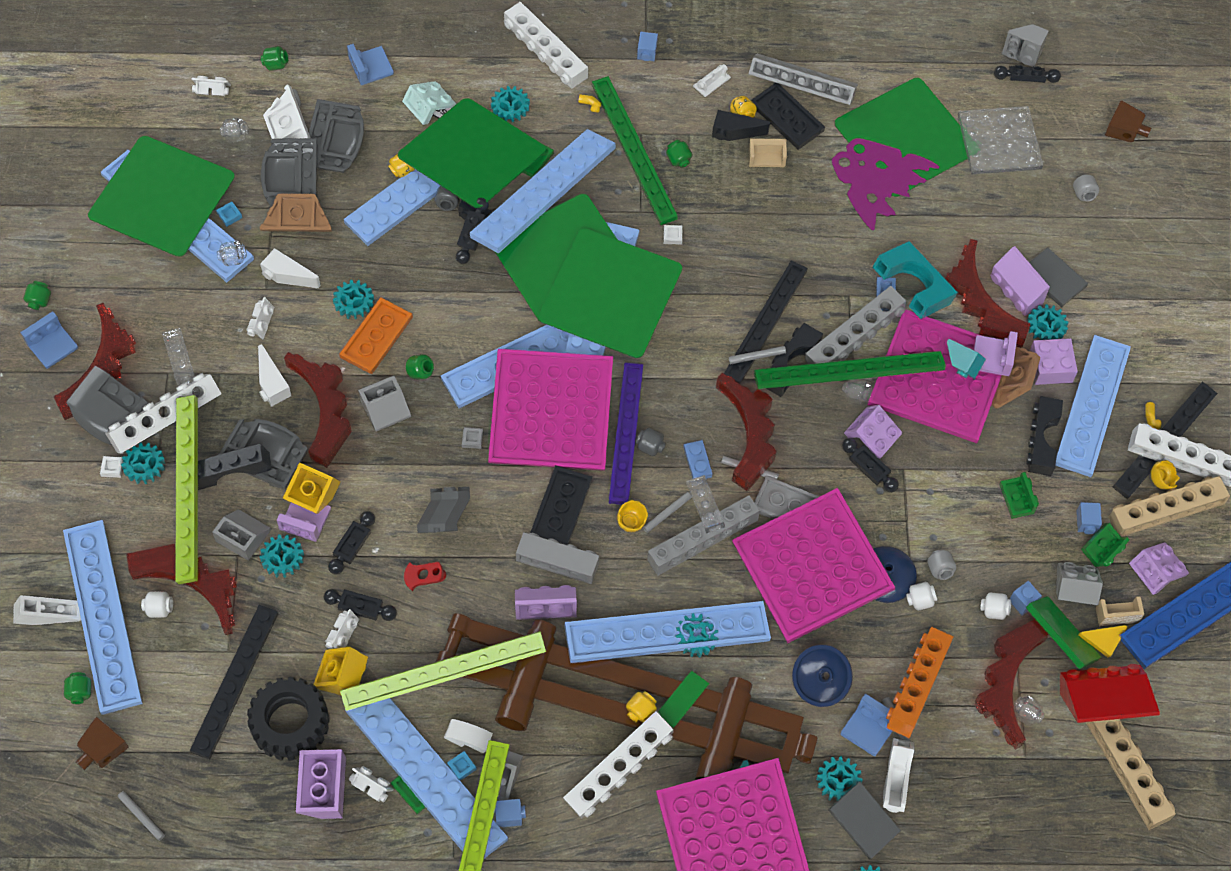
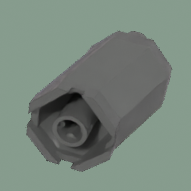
M445 487L443 492L442 488L430 489L431 501L417 524L418 533L458 531L457 523L470 501V487H458V491H456L455 487Z

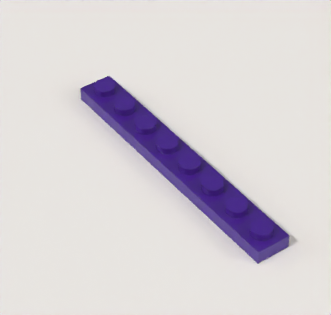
M624 363L609 504L623 505L629 501L643 364Z

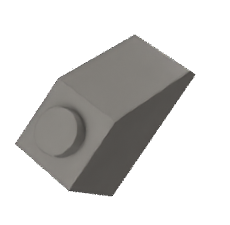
M511 751L508 752L498 800L510 799L519 774L523 755Z

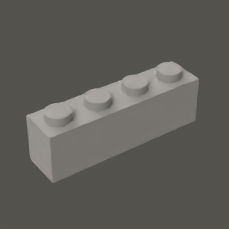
M523 532L516 551V561L592 584L599 565V555L591 550H580L571 544H560L555 539L549 538L547 540L535 533L528 534Z

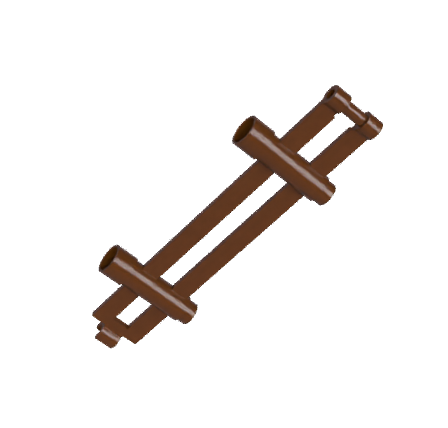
M455 613L452 615L447 629L450 634L444 651H439L435 662L456 656L460 641L465 637H468L470 641L491 646L525 635L477 622L463 614ZM534 620L527 635L540 631L546 652L518 660L514 671L496 666L463 676V678L507 690L506 694L502 697L495 721L501 726L515 731L527 730L534 709L533 703L535 699L636 729L643 724L639 720L635 723L627 716L629 711L624 703L543 680L542 676L547 663L667 699L682 683V681L607 659L570 663L568 648L554 644L556 627L544 620ZM730 677L727 686L723 689V693L705 689L692 705L716 713L712 729L682 720L674 728L671 727L673 729L671 734L673 740L706 749L705 753L701 756L695 780L733 770L734 758L744 761L748 760V762L754 764L779 758L782 772L789 773L793 758L806 764L811 763L818 738L812 734L800 733L804 717L751 702L752 684L739 677ZM744 721L786 733L787 737L783 750L740 738Z

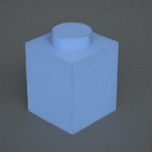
M640 32L637 59L655 61L658 34Z
M1081 502L1076 510L1078 532L1094 534L1102 525L1100 503Z
M1027 581L1012 593L1010 597L1011 604L1023 616L1028 612L1026 606L1033 601L1039 600L1042 595Z
M520 799L497 801L495 809L496 824L499 827L521 826L522 818H526L525 805L521 806Z

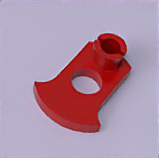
M410 562L404 572L405 584L411 591L417 586L439 583L446 578V572L439 562L413 565ZM428 570V576L425 579H419L420 572Z

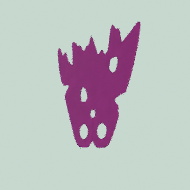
M860 138L853 139L847 144V152L841 151L832 158V165L839 180L843 183L852 184L847 195L861 219L871 230H875L877 213L884 216L896 215L895 211L885 201L886 197L891 198L892 193L910 197L908 185H917L927 181L912 170L921 169L929 171L930 167L939 168L937 164L921 156L907 154L902 158L901 151L897 148ZM861 144L865 147V151L861 154L856 153L854 146ZM847 158L850 160V165L842 167L839 165V160ZM880 160L888 167L881 169L876 167V163ZM859 161H864L865 165L860 166ZM873 193L877 197V201L875 203L869 202L867 194Z

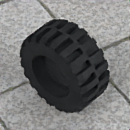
M289 676L288 680H283V677L276 678L277 682L273 684L269 681L265 684L266 688L264 690L260 688L256 692L257 698L253 697L251 699V708H248L247 711L249 718L247 723L251 735L260 750H264L265 754L270 757L275 755L278 760H283L284 757H287L288 761L295 760V756L300 755V750H317L316 744H322L325 740L323 735L328 733L330 718L324 697L320 691H317L316 686L312 683L308 685L305 679L300 678L299 681H296L295 677ZM286 704H298L305 707L308 712V718L299 730L289 734H282L271 729L269 724L270 718L279 707Z

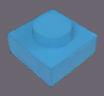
M233 202L216 210L217 215L226 227L242 219V214Z
M465 751L447 762L450 770L460 781L476 770V766Z

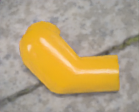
M580 94L578 103L591 105L590 110L592 112H600L601 102L593 96Z
M1153 402L1146 403L1145 415L1147 424L1159 430L1161 428V420L1155 419V404Z

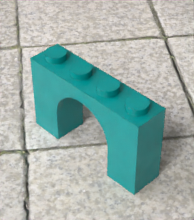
M910 241L880 254L872 267L884 280L899 273H908L916 276L923 282L926 289L915 294L909 304L911 310L920 319L951 305L958 293Z

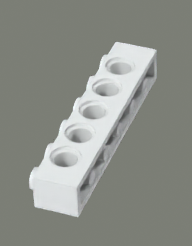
M521 2L504 12L505 26L509 30L511 29L516 37L527 45L530 51H534L540 61L545 62L550 70L560 77L564 84H567L572 89L588 78V66Z
M200 373L193 377L194 381L188 385L183 383L176 387L177 391L173 394L168 392L159 397L161 401L156 404L151 402L142 407L144 411L138 414L134 412L125 417V422L121 424L116 422L109 426V431L105 434L116 452L123 453L176 421V398L193 395L192 390L194 387L200 389V395L197 397L198 408L221 395L212 376ZM162 406L167 409V414L164 417L159 415V409ZM145 416L150 419V424L147 427L142 425V419ZM128 426L133 428V435L130 437L125 435V429Z
M1139 423L1132 430L1128 451L1156 461L1167 460L1173 463L1175 468L1204 478L1220 476L1224 485L1231 487V455L1225 454L1222 450L1208 448L1202 443L1188 441L1185 437L1171 435L1168 431L1154 429L1148 424Z
M655 711L563 797L564 800L581 819L584 816L588 818L596 810L595 805L600 801L604 803L612 795L610 791L615 787L619 789L627 781L626 776L631 772L635 774L642 767V761L646 758L650 760L658 752L656 750L661 744L666 745L673 738L671 726ZM648 733H654L657 739L649 743L645 740V736ZM633 747H639L642 752L640 756L633 757L630 755V750ZM618 761H623L626 764L625 770L621 772L616 771L614 766ZM604 775L611 778L607 786L599 784V779ZM585 791H594V799L590 801L585 800L583 797Z

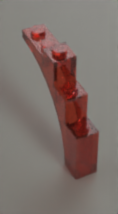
M970 239L969 245H964L961 254L965 256L964 260L960 259L958 266H953L952 272H947L945 279L958 292V295L963 296L961 305H964L962 313L980 318L977 326L981 328L979 335L1004 340V338H1008L1010 331L1017 332L1016 347L1021 348L1026 340L1030 323L1020 320L1003 310L985 291L979 279L975 262V251L978 241Z
M104 303L96 305L102 327L101 342L96 357L89 369L78 381L66 390L53 396L64 420L73 417L70 407L67 406V400L94 366L107 372L116 380L122 377L119 371L122 369L119 360L136 353L133 346L136 345L133 335H128L125 329H120L118 323H113L112 319L115 317L110 308L106 309Z
M288 352L284 357L286 367L299 374L309 384L319 402L320 421L315 440L308 451L310 459L328 468L352 432L349 421L340 416L347 406L346 396L341 391L336 390L343 380L341 369L334 364L330 365L326 362L320 368L318 364L310 363L304 360L302 356Z
M721 373L717 378L716 388L736 407L746 431V450L742 460L733 472L732 481L748 491L775 461L777 450L771 444L766 443L773 435L775 424L769 418L764 417L771 409L773 399L769 394L762 392L758 388L752 393L747 387L735 382L732 377Z
M175 544L126 554L129 573L133 580L162 578L176 581ZM198 557V581L184 583V585L205 597L219 616L224 634H233L232 626H235L234 615L230 614L229 608L232 607L230 596L235 595L234 588L237 587L235 576H231L229 569L210 573L208 563H204L202 557Z
M1036 619L996 640L994 650L996 655L1002 659L988 666L984 673L986 682L993 687L980 693L975 700L977 711L983 714L985 718L994 716L993 720L996 726L1001 727L1005 733L1004 736L1007 743L1012 745L1015 750L1020 748L1026 739L1018 725L1014 712L1012 695L1014 679L1018 667L1024 658L1033 649L1044 643L1049 636Z

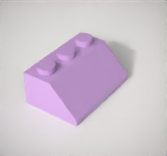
M1015 246L994 265L991 273L993 282L1000 286L1004 295L1011 299L1016 309L1022 312L1024 316L1030 314L1032 309H1037L1039 305H1043L1050 286Z
M563 585L559 588L542 586L539 589L522 587L515 590L516 620L577 617L576 588Z
M342 749L300 750L296 813L320 819L343 818L346 756Z

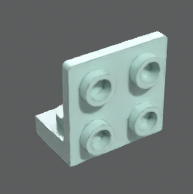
M436 81L410 85L402 101L423 125L429 123L435 110L452 108L456 105L451 96Z

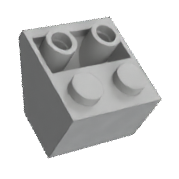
M1034 24L1009 30L1002 55L1022 62L1025 65L1035 66L1042 53L1049 31Z
M395 376L358 390L360 401L376 432L411 417Z
M238 509L224 516L212 533L217 543L249 561L269 534L271 528Z
M1072 562L1058 563L1056 582L1058 600L1098 605L1103 585L1098 568L1092 565L1077 566Z

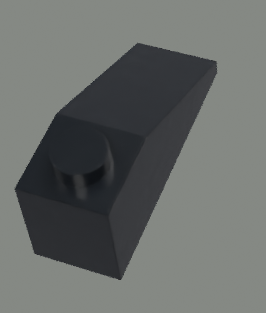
M718 110L713 125L712 137L718 140L733 141L768 135L770 121Z

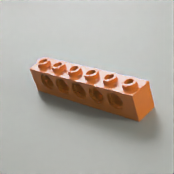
M933 627L930 628L928 634L924 632L919 643L923 646L916 649L913 656L916 662H911L906 673L910 675L908 678H903L900 685L903 691L902 693L897 692L893 703L896 704L895 709L891 707L886 719L889 720L886 728L910 738L954 636Z

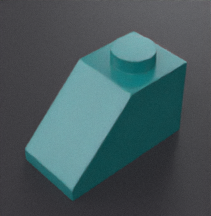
M948 339L947 345L951 364L958 370L957 374L963 378L969 376L975 379L986 359L978 352Z

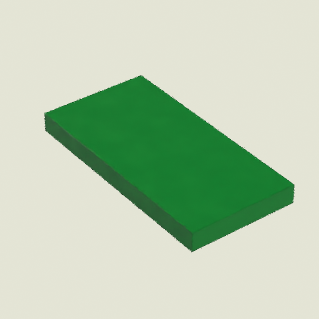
M1048 596L1033 601L1026 606L1031 615L1079 669L1093 664L1101 658L1093 646L1078 636L1080 633L1078 629Z

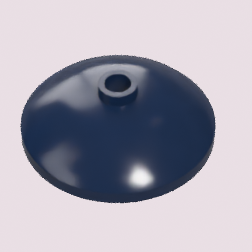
M881 546L873 548L884 569L885 567L892 569L891 571L885 569L895 586V590L875 600L893 603L906 598V594L910 593V586L915 585L917 579V572L913 561L906 553L894 547Z
M816 645L806 649L799 655L793 667L792 679L798 695L804 701L814 706L828 707L839 703L848 694L853 681V672L848 658L840 650L829 645ZM825 672L829 673V678L827 680L824 678Z

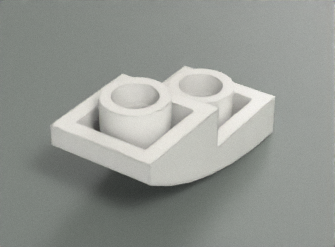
M451 719L444 738L461 747L467 745L484 753L487 750L488 741L491 740L493 733L478 726Z

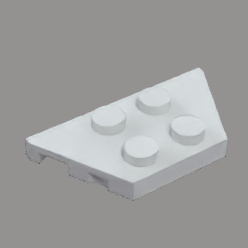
M286 85L284 87L286 90L280 99L276 98L272 106L263 115L271 138H311L292 87Z

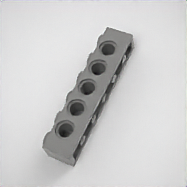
M758 53L753 57L749 70L750 75L848 105L853 102L858 86L854 82Z
M892 286L888 287L806 352L805 361L808 364L845 361L849 353L860 349L863 342L875 337L877 331L881 328H886L896 316L900 317L905 312L906 300ZM887 308V309H889V311L885 312V311H882L881 309ZM873 319L875 320V322L870 323L867 320ZM858 330V331H860L861 333H860V334H855V333H853V331ZM839 342H846L847 344L840 345ZM831 353L833 356L827 357L824 354Z
M747 496L650 549L647 561L657 576L758 521L760 510L751 497Z

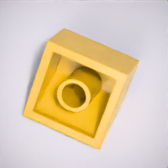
M299 462L283 499L318 514L333 499L340 481Z
M352 647L325 650L313 685L319 690L341 695L340 690L360 684L368 657Z

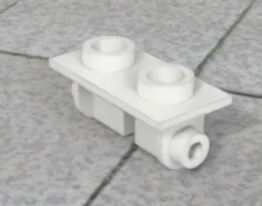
M724 64L719 65L694 84L693 87L704 97L708 96L731 78L726 73L728 70L727 66Z
M206 76L192 78V81L196 84L192 86V92L196 94L209 95V88L212 89V95L215 96L229 94V88H226V86H231L226 78L215 77V80L208 79Z
M263 297L262 301L259 300L255 304L252 316L256 319H251L247 327V334L249 336L257 334L261 339H264L275 308L265 297Z
M350 609L348 612L343 611V613L339 614L334 624L338 631L331 630L328 638L325 640V646L328 649H333V647L335 649L344 648L347 646L359 622V618Z
M364 766L352 769L356 774L353 773L350 776L349 781H351V784L363 792L367 786H370L367 794L378 802H385L388 797L386 792L394 790L389 786L390 783L387 780L371 775L373 772Z

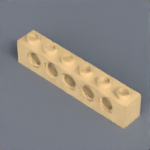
M1210 476L1198 483L1190 482L1182 488L1169 489L1163 494L1155 493L1144 500L1136 499L1125 506L1123 504L1117 505L1113 508L1109 519L1113 528L1122 537L1224 505L1230 495L1220 476L1214 478ZM1147 509H1152L1154 513L1149 512Z
M1120 719L1086 722L1147 828L1151 830L1171 820L1176 814L1174 805L1165 797L1162 785L1156 782L1150 765L1143 760L1140 748L1134 745L1129 730L1122 725ZM1106 726L1111 727L1114 733L1108 732ZM1116 745H1122L1125 751H1120ZM1127 763L1134 764L1136 769L1129 768ZM1138 781H1143L1146 784V788L1141 787ZM1149 799L1155 800L1157 806L1151 805Z

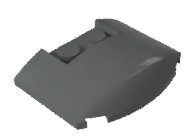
M317 99L309 135L311 138H317L318 169L344 173L356 159L364 136V121L359 106Z
M317 138L272 139L270 142L272 145L265 151L261 167L262 189L270 205L269 207L273 206L277 194H315L317 197Z
M94 366L66 402L78 424L90 435L109 445L112 444L105 434L109 431L108 427L116 422L120 424L125 422V417L134 412L138 414L144 411L142 407L149 404L97 366ZM145 416L142 419V425L147 427L150 419ZM131 426L125 429L127 437L133 435V428Z
M244 419L239 420L218 455L261 444L270 452L272 470L256 475H248L267 482L270 486L286 489L299 462L301 463L308 451L306 445L303 446L296 434L279 424L260 419H254L252 422L245 423Z

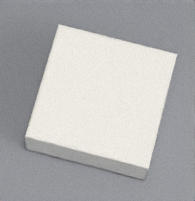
M664 225V244H682V225Z
M103 456L101 477L121 478V464L124 463L122 457Z

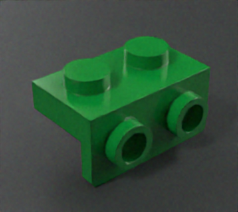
M1022 472L1020 477L1000 482L999 485L1011 519L1035 513L1039 501L1037 496L1033 494L1032 481L1027 477L1026 472Z
M1105 523L1081 550L1095 567H1107L1113 563L1114 557L1126 548V544L1130 539L1128 537H1121L1110 523Z

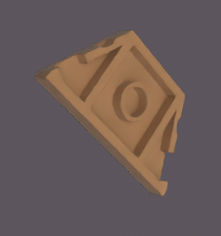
M277 194L264 223L260 226V231L332 232V228L315 194Z
M1016 347L1011 373L1009 376H1001L991 404L995 409L1031 390L1041 358L1037 353L1027 351L1022 347L1021 349Z

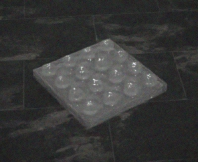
M1029 106L959 111L958 118L971 175L1040 170L1043 168Z

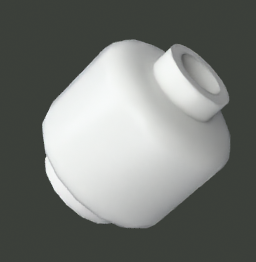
M928 582L910 586V593L906 594L909 606L913 605L917 611L931 608L935 604L934 601H937L934 586H930Z
M148 592L145 599H142L141 608L150 618L167 617L169 612L173 610V598L167 592Z
M990 592L986 595L985 599L981 600V611H984L985 616L989 619L1003 620L1006 615H1010L1011 599H1008L1006 594Z

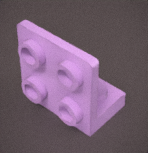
M1010 331L1008 338H1004V340L976 336L974 351L986 359L980 371L1004 376L1010 375L1014 364L1017 332Z
M880 405L866 407L844 434L848 438H860L867 448L880 459L900 437L902 431Z
M291 502L286 514H279L277 518L279 530L317 542L331 507L326 505L316 514Z
M1165 542L1142 550L1129 563L1153 595L1162 590L1169 582L1189 574L1184 563L1173 553V549Z

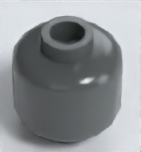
M439 186L435 203L440 209L451 211L458 206L459 197Z
M647 428L645 431L641 430L636 440L638 449L650 456H655L658 452L662 453L666 446V442H663L664 435L651 428Z

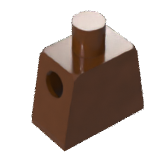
M1121 100L1108 125L1105 136L1132 143L1137 134L1147 138L1152 128L1142 124L1146 116L1143 112Z
M96 717L77 743V747L83 754L75 763L84 771L92 762L98 767L103 768L129 747L124 739Z

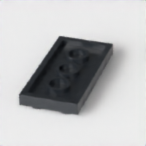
M774 83L751 100L757 107L756 111L767 121H770V124L797 150L825 131V126L779 83Z
M555 465L530 533H535L547 540L549 538L555 539L560 544H569L592 483V476Z

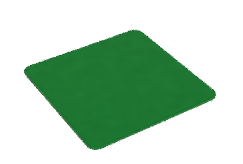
M913 78L838 117L834 123L848 143L856 138L865 139L899 149L902 158L907 154H915L934 162L939 166L938 169L930 167L929 171L921 169L912 170L927 181L976 155L979 150L965 130L920 78ZM857 144L854 146V150L856 153L861 154L865 151V147ZM880 160L876 163L878 168L886 169L888 167ZM918 183L917 185H908L909 190L917 187L922 183ZM895 193L891 194V196L894 197L900 196L899 194Z
M465 98L398 152V158L471 206L480 208L483 205L477 203L478 198H485L486 202L490 201L546 152V147L472 99Z
M142 136L137 140L91 207L88 217L91 221L180 257L185 255L231 185L235 175L229 169L149 136Z
M580 194L544 212L500 253L495 252L538 321V314L578 232L583 228H587L617 239L586 194Z
M583 228L578 232L538 314L539 321L628 356L640 358L646 351L680 277L682 265L666 257Z

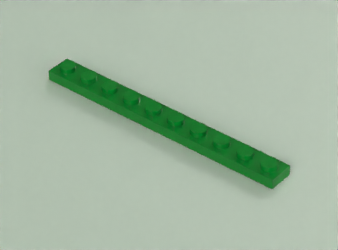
M609 76L592 81V87L660 226L677 220L678 215Z
M941 351L757 369L754 370V377L757 388L764 389L943 371L946 364Z

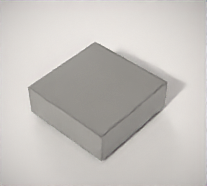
M464 427L462 448L481 449L483 429Z

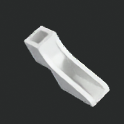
M893 738L888 760V772L883 790V808L895 813L899 811L904 812L909 774L914 753V742Z

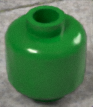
M280 46L266 48L263 51V55H261V63L269 71L284 69L289 61L287 51L283 50Z
M676 140L667 146L666 155L672 166L683 168L690 164L689 160L693 154L686 142Z
M33 281V283L27 285L23 300L28 303L29 308L39 310L40 307L44 308L48 305L51 290L47 284Z
M420 354L408 358L406 372L410 378L416 380L427 379L433 374L434 364L429 356Z
M71 673L64 680V697L71 701L72 704H83L85 700L91 697V679L85 673Z

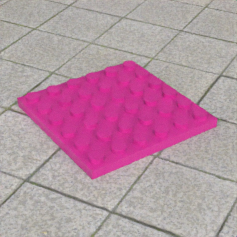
M905 309L886 357L941 351L946 364L945 370L878 377L868 405H880L886 412L978 443L1002 375L979 371L975 379L969 376L963 378L958 375V370L951 364L947 345L948 339L974 350L975 339L979 334L929 317L920 319L914 312Z
M498 349L488 462L540 467H555L556 465L569 469L605 471L613 356Z
M838 488L732 540L787 644L895 590L894 584Z
M779 758L655 791L676 871H809Z

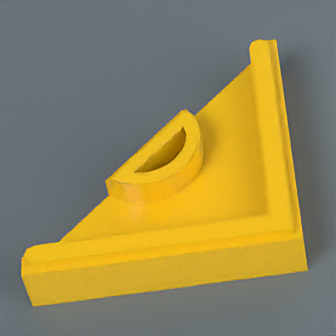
M1127 626L1084 631L1079 633L1078 636L1108 658L1113 654L1121 640L1120 635L1126 631Z

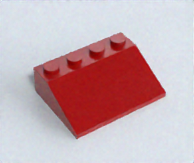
M1129 664L1122 667L1109 666L1100 669L1088 668L1087 670L1071 669L1067 672H1060V695L1077 723L1160 715L1147 673L1141 665Z

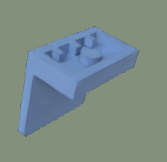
M354 44L347 46L348 58L360 85L394 74L382 46L364 52L356 50Z
M53 311L20 332L26 345L46 369L78 349L77 344L63 329Z
M865 694L857 710L841 731V736L872 756H876L893 732L886 728L889 723L886 717L890 709Z

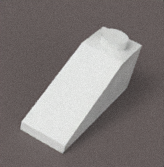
M275 248L260 264L262 274L268 280L272 279L277 283L319 288L321 286L318 275Z
M261 344L258 346L259 383L262 390L259 393L263 401H268L272 407L289 398L291 392L288 384Z
M20 595L14 603L13 623L42 625L81 620L76 600Z

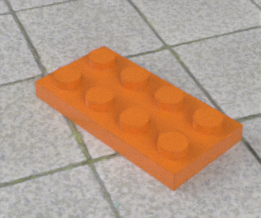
M380 297L339 353L340 358L373 374L413 318L412 313Z

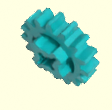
M507 86L506 90L501 87L500 93L495 91V97L491 98L493 113L498 114L500 118L503 117L505 121L511 119V122H514L515 118L520 121L521 115L525 117L526 112L529 111L530 99H528L527 93L523 94L522 88L518 91L516 86L513 89Z
M350 280V284L343 282V287L337 286L338 292L333 293L335 310L339 311L341 316L346 314L347 319L351 315L354 316V319H357L359 314L364 317V312L369 313V307L374 306L372 289L367 287V283L361 285L360 280L356 283Z
M1045 304L1044 308L1039 305L1037 310L1032 309L1031 314L1028 316L1026 327H1029L1028 333H1034L1033 339L1037 337L1040 340L1063 339L1064 334L1068 330L1069 321L1065 320L1067 315H1061L1062 310L1056 311L1054 305L1052 308H1049L1048 304Z
M139 443L138 448L133 446L132 451L126 450L127 456H122L124 463L121 466L125 476H128L130 481L135 479L136 483L139 484L143 480L147 484L148 480L151 479L154 482V476H161L159 470H165L163 453L161 450H158L156 445L151 447L150 443H147L146 446Z
M279 534L276 540L271 537V543H264L266 549L260 550L262 554L260 560L263 562V568L267 569L268 574L274 572L275 577L282 573L285 578L287 572L293 575L294 568L300 569L298 563L304 562L302 557L304 552L301 550V543H297L295 537L290 540L289 535L282 538ZM281 551H283V561H281Z
M692 613L690 619L684 616L685 621H698L700 623H689L682 626L683 631L686 630L690 634L688 640H685L681 632L675 635V637L681 638L678 644L718 640V637L714 636V634L718 633V630H715L710 638H708L709 635L706 634L705 628L708 627L712 631L713 624H709L708 621L702 622V614L696 618L695 614ZM694 628L696 629V631L701 628L702 630L700 634L702 636L698 635L697 637H695L693 631ZM709 646L690 648V650L687 648L684 649L683 654L688 651L690 652V657L697 653V656L701 658L702 652L705 655H709L710 650H714L715 646H711V648Z
M842 756L839 757L838 761L831 757L830 763L824 761V768L819 767L818 772L820 774L817 775L816 780L821 782L818 783L817 787L824 789L822 795L829 794L828 800L830 801L833 797L838 801L850 790L848 789L843 792L845 787H850V785L853 787L857 782L862 784L863 779L858 778L861 775V770L856 771L857 764L850 765L849 758L844 762ZM836 767L833 772L827 773L830 769ZM838 776L840 777L842 782H838Z

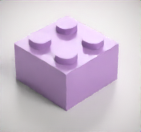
M1034 340L1030 351L1037 353L1041 357L1034 378L1035 385L1073 383L1078 371L1072 340Z

